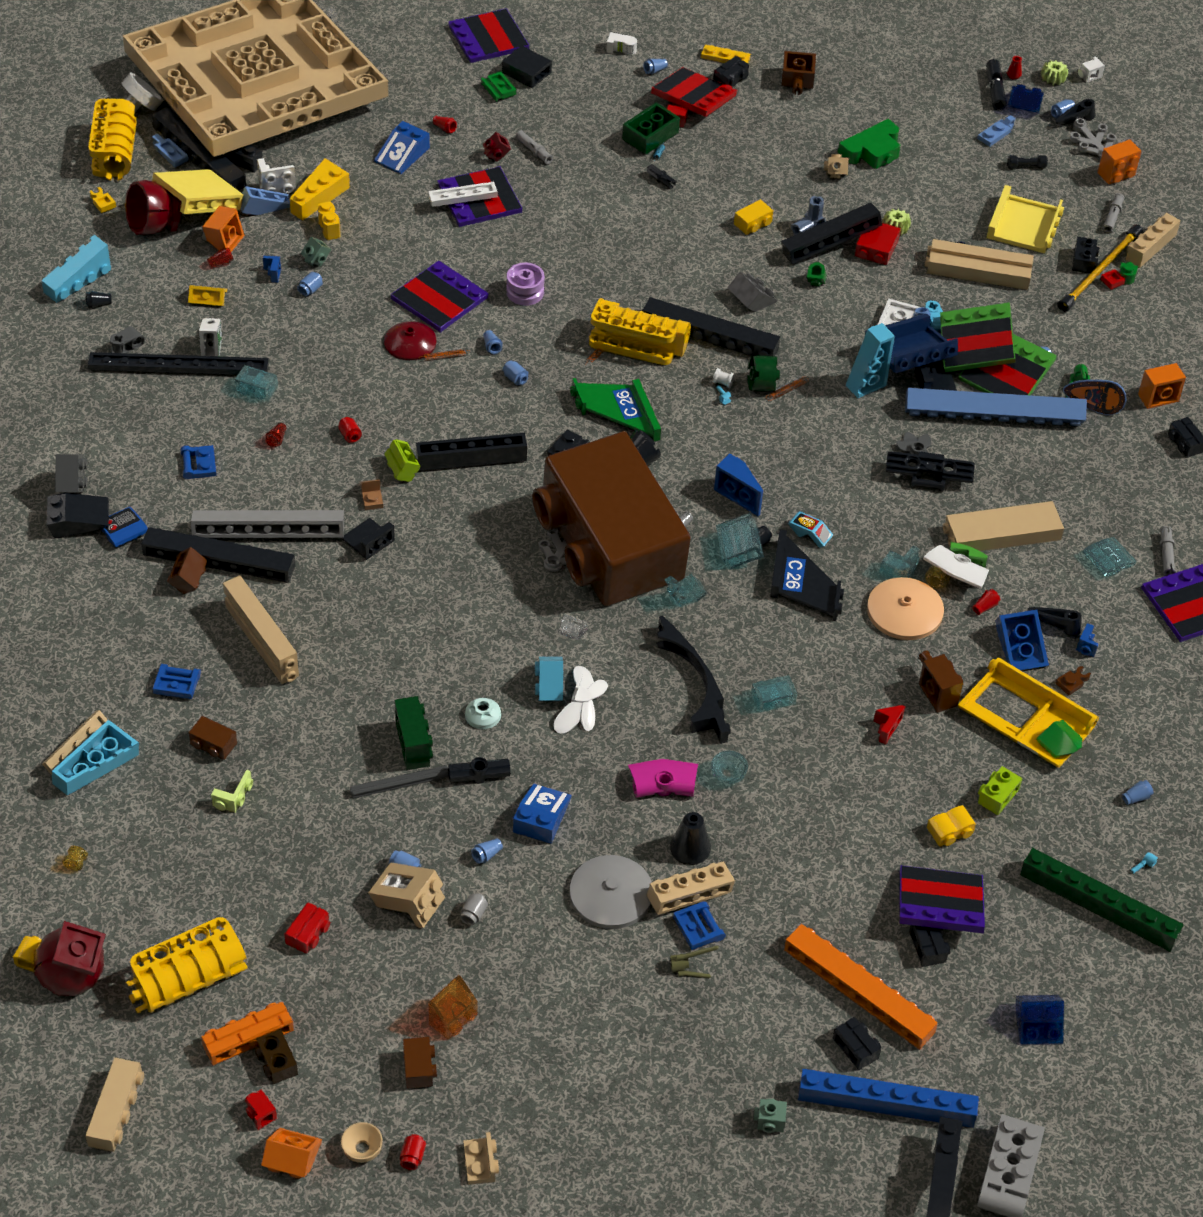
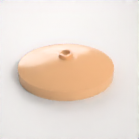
M899 577L883 581L872 590L868 599L867 612L873 625L882 633L900 640H918L931 635L938 629L943 619L944 606L939 594L928 584L912 578Z

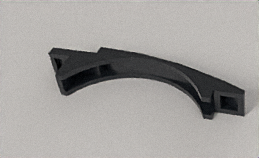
M663 615L659 616V632H657V636L663 641L656 642L657 647L675 653L687 660L697 670L704 682L706 697L699 710L690 719L691 733L714 729L719 743H727L731 729L729 723H726L724 720V698L712 673L695 648Z
M940 1117L937 1139L932 1155V1177L926 1217H950L962 1121L945 1117Z

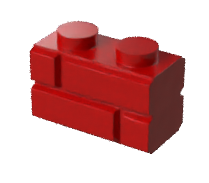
M309 902L306 903L285 932V943L307 954L311 948L314 949L317 946L321 933H326L329 929V913Z

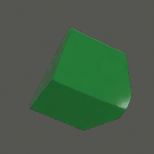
M1064 720L1053 722L1036 739L1054 758L1074 754L1082 748V737Z

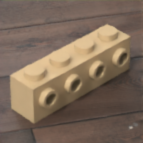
M1168 213L1159 217L1155 224L1150 225L1146 232L1140 234L1137 240L1128 245L1126 261L1132 262L1139 268L1142 267L1177 235L1181 220Z
M724 861L717 864L712 863L700 869L695 868L680 875L675 874L670 878L653 881L649 885L647 897L657 915L728 894L732 892L735 880Z
M114 1057L86 1133L88 1147L114 1152L116 1145L121 1143L123 1126L128 1123L130 1118L129 1109L131 1104L134 1105L137 1099V1087L142 1085L144 1080V1072H142L139 1062Z

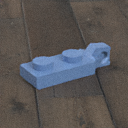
M1010 115L1005 120L1001 119L978 134L977 139L989 147L1011 132L1016 118Z
M158 133L152 136L156 151L174 167L189 161L188 155L169 138L164 140Z

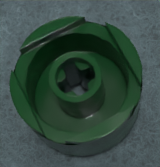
M751 356L749 358L747 369H750V375H747L749 390L774 392L776 390V380L780 379V370L777 369V356Z

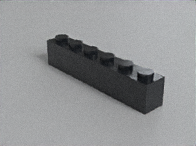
M870 202L782 240L783 254L793 265L882 226L881 213Z
M525 433L416 442V459L420 465L418 471L527 461Z

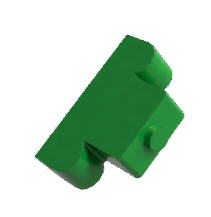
M886 119L839 142L838 154L841 155V158H849V164H857L863 159L874 169L890 164L893 160L899 158L901 146L897 142L899 127L890 119Z

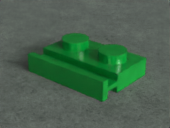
M501 71L489 75L485 79L481 78V84L495 101H498L499 98L505 99L516 95V88Z

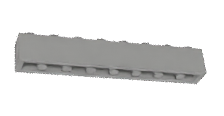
M193 510L191 530L192 535L205 538L344 537V510Z

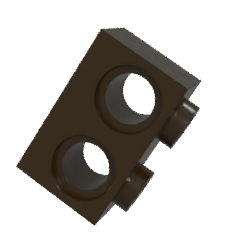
M281 1029L256 1038L257 1047L254 1049L258 1060H263L265 1064L262 1068L266 1078H271L273 1084L298 1075L297 1063Z

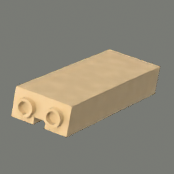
M933 239L932 246L928 245L927 255L930 257L926 256L924 267H928V274L1028 290L1034 255Z
M1053 501L947 515L946 521L943 523V532L948 535L949 547L951 542L970 546L979 551L1058 541L1062 539L1064 531Z
M239 575L224 582V594L227 596L225 597L226 608L280 683L292 682L299 677L297 652L243 578Z

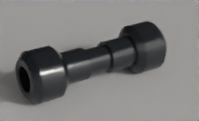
M1009 155L1007 166L1009 168H1017L1018 166L1030 165L1046 168L1048 158L1046 155H1039L1037 158H1018L1016 155Z

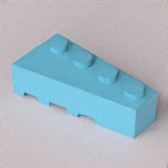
M96 235L90 238L91 241L86 246L84 244L80 246L77 254L65 259L66 261L62 267L57 266L41 280L43 292L56 303L66 299L72 293L79 291L85 285L94 282L95 279L103 274H107L111 270L108 245Z
M883 323L872 326L867 330L847 380L846 386L857 398L887 385L895 336Z
M108 720L52 770V784L66 795H69L138 756L139 742Z

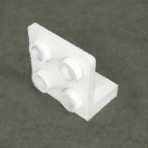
M264 158L257 159L260 189L285 194L296 191L295 168L293 165L270 169L269 165L265 164Z

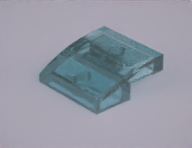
M1114 537L1098 541L1082 551L1105 577L1117 575L1121 569L1133 567L1137 562Z

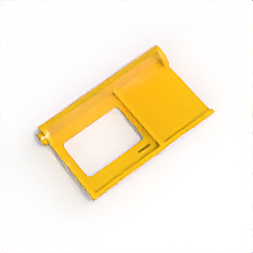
M1001 658L991 660L987 668L989 672L958 704V708L1057 768H1060L1071 754L1054 758L1036 740L1037 737L1053 722L1064 720L1082 737L1083 742L1099 720L1097 715ZM992 683H997L1036 706L1038 710L1023 727L1018 728L976 703V700Z

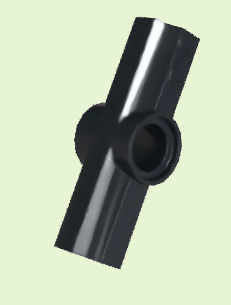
M476 757L471 762L448 764L450 782L472 780L474 783L480 784L488 778L508 777L511 774L508 758L486 760L482 757Z

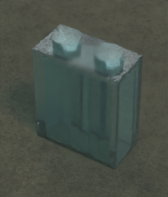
M751 513L716 525L722 560L728 569H733L764 557L757 522Z

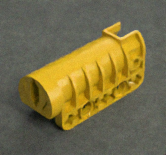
M599 298L591 314V324L595 327L589 336L590 347L660 365L670 364L674 355L683 357L689 340L690 322L669 319V317L664 318L656 314L619 307L620 303Z

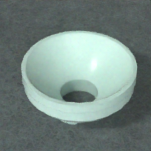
M477 698L467 705L465 718L468 724L474 728L489 729L499 723L501 710L499 705L492 699ZM481 704H485L489 708L485 711H481L477 707Z

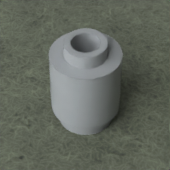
M478 893L469 895L460 911V919L463 923L473 926L479 922L488 906L483 895Z

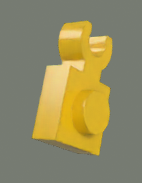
M98 187V193L90 191L93 204L101 213L116 207L115 200L108 193L103 194L102 188Z

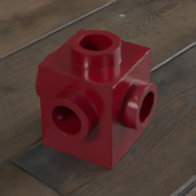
M495 132L483 143L486 157L496 162L511 150L508 139L498 132Z

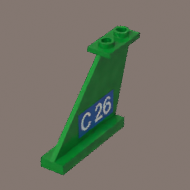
M572 378L570 393L572 397L575 396L576 408L580 409L582 415H585L587 410L631 429L638 430L639 432L643 431L651 436L654 442L660 441L661 427L639 379L632 380V385L578 383L576 378Z

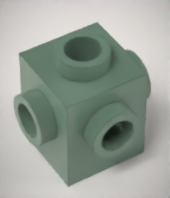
M311 237L300 254L305 257L304 261L309 265L321 266L332 249L322 240Z
M772 1098L760 1099L759 1107L754 1109L753 1119L758 1121L757 1130H763L767 1133H784L787 1102L777 1101Z

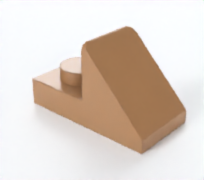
M380 480L360 481L365 510L383 508Z

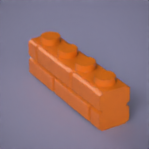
M283 1002L270 1003L259 1012L252 1011L245 1018L238 1021L231 1020L224 1027L217 1030H208L201 1036L202 1045L214 1066L257 1047L256 1038L280 1029L284 1035L294 1031L293 1021Z

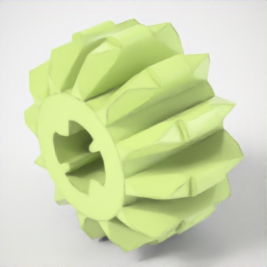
M1049 60V62L1043 65L1041 70L1042 81H1047V84L1052 83L1053 85L1055 83L1058 85L1064 83L1068 77L1067 65L1056 60L1054 62Z
M899 208L898 210L891 209V211H886L882 223L901 228L900 235L902 236L903 233H907L911 226L910 214L905 213V210L899 211Z

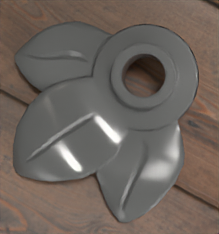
M907 431L903 440L896 441V444L900 450L918 455L919 451L927 452V448L931 446V438L928 434H923L918 438Z

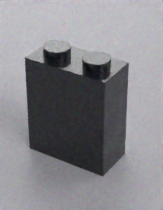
M521 45L503 59L502 73L533 88L552 73V60Z

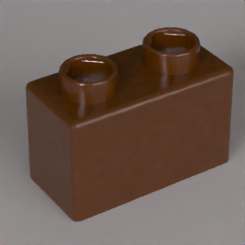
M626 431L546 457L543 486L533 490L532 502L542 527L547 531L558 528L567 544L564 550L566 565L572 579L578 586L591 585L600 602L604 606H610L685 578L691 540L690 534Z

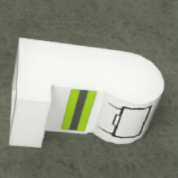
M610 32L607 41V53L613 54V51L633 55L637 52V39L632 36Z

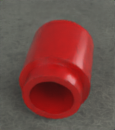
M344 417L339 421V430L348 443L356 442L361 438L362 432L354 419Z
M412 1134L404 1139L399 1159L401 1161L400 1165L407 1170H416L421 1165L426 1142L420 1135Z

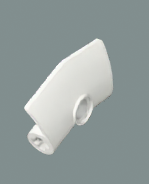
M942 545L929 551L923 558L949 576L979 589H982L989 569L972 563L967 556L955 554Z

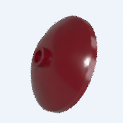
M415 321L398 323L392 326L384 336L386 350L392 356L402 360L422 359L424 354L428 356V353L433 352L437 343L434 331L427 325Z

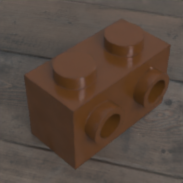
M192 547L187 548L178 554L167 582L182 594L195 591L200 584V577L206 570L205 565L208 560Z
M201 716L189 731L190 745L195 749H201L215 758L218 757L225 760L237 745L236 731L204 716Z
M430 1038L403 1039L406 1088L433 1086V1078L437 1077L436 1064H432L431 1058H435V1047L430 1045Z

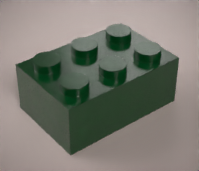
M656 102L623 124L622 140L646 155L679 133L680 117Z
M418 696L394 700L395 724L406 771L430 767V759H433L432 736L428 735L429 724L428 720L424 718V704H420Z

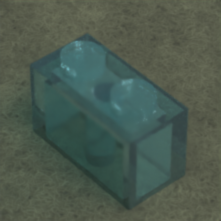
M244 365L235 378L237 392L256 397L260 400L269 401L278 388L277 375Z
M789 675L779 676L774 679L753 683L751 697L758 712L761 713L795 705L797 691Z

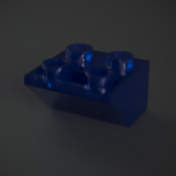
M1021 84L1012 86L1008 107L1040 113L1044 92H1042V89L1032 87V90L1026 89V86Z
M1016 995V1021L1020 1044L1064 1043V1000L1059 995Z

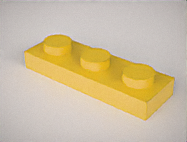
M705 45L701 53L702 59L726 63L735 56L749 63L751 57L749 53L715 47L713 45Z

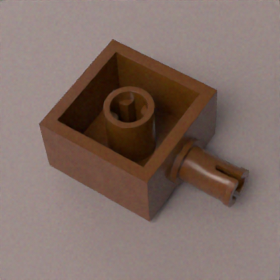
M784 51L781 86L793 87L792 93L796 95V91H798V95H801L803 92L802 88L813 89L816 53Z
M929 651L921 652L918 659L922 662L923 666L919 686L935 711L939 713L958 706L963 679L955 671L952 662L947 659L945 654L932 658Z

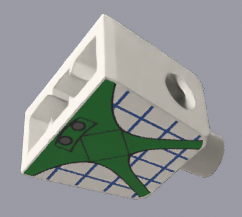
M204 318L199 329L201 356H220L222 341L221 320ZM208 342H214L213 346H209Z

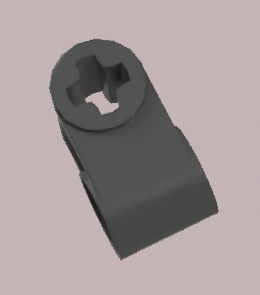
M129 326L110 337L112 344L111 353H129L141 347L145 342V338L134 327Z

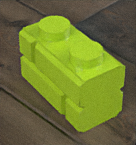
M395 439L384 454L388 461L387 465L392 469L395 479L410 482L414 478L415 473L420 469V465L408 442Z

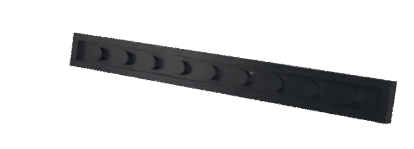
M90 352L88 370L267 376L269 358Z

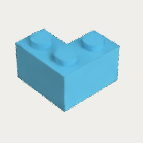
M539 657V662H535V676H539V683H535V695H539V700L563 701V657Z

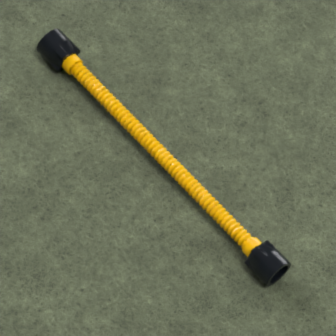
M1134 224L1126 232L1127 236L1103 262L1071 294L1064 295L1057 303L1058 308L1063 312H1068L1076 304V298L1129 243L1137 240L1138 236L1144 233L1143 228L1138 224Z

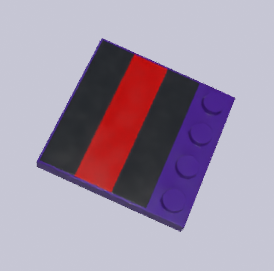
M507 8L448 21L450 30L470 63L511 54L521 45L529 49L528 42Z
M500 166L438 180L440 189L488 182L495 183L498 197L448 204L459 227L523 212V208Z
M439 260L391 294L393 301L439 332L445 330L488 298V292Z
M1203 564L1142 584L1141 589L1180 642L1203 635Z
M901 865L899 873V924L984 934L983 875Z

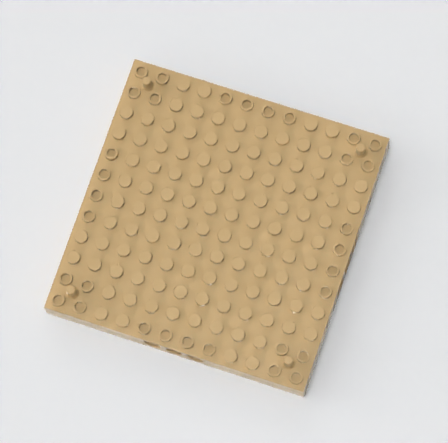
M232 0L123 35L124 52L214 157L388 97V80L313 0Z

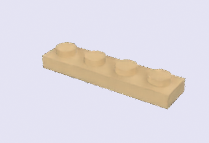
M100 710L95 711L42 763L43 766L52 775V770L108 721Z

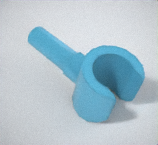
M717 385L716 388L721 394L719 401L723 405L730 403L731 393L725 392L720 385Z
M1147 853L1143 860L1130 871L1134 874L1146 864L1152 868L1157 863L1158 857L1152 853Z

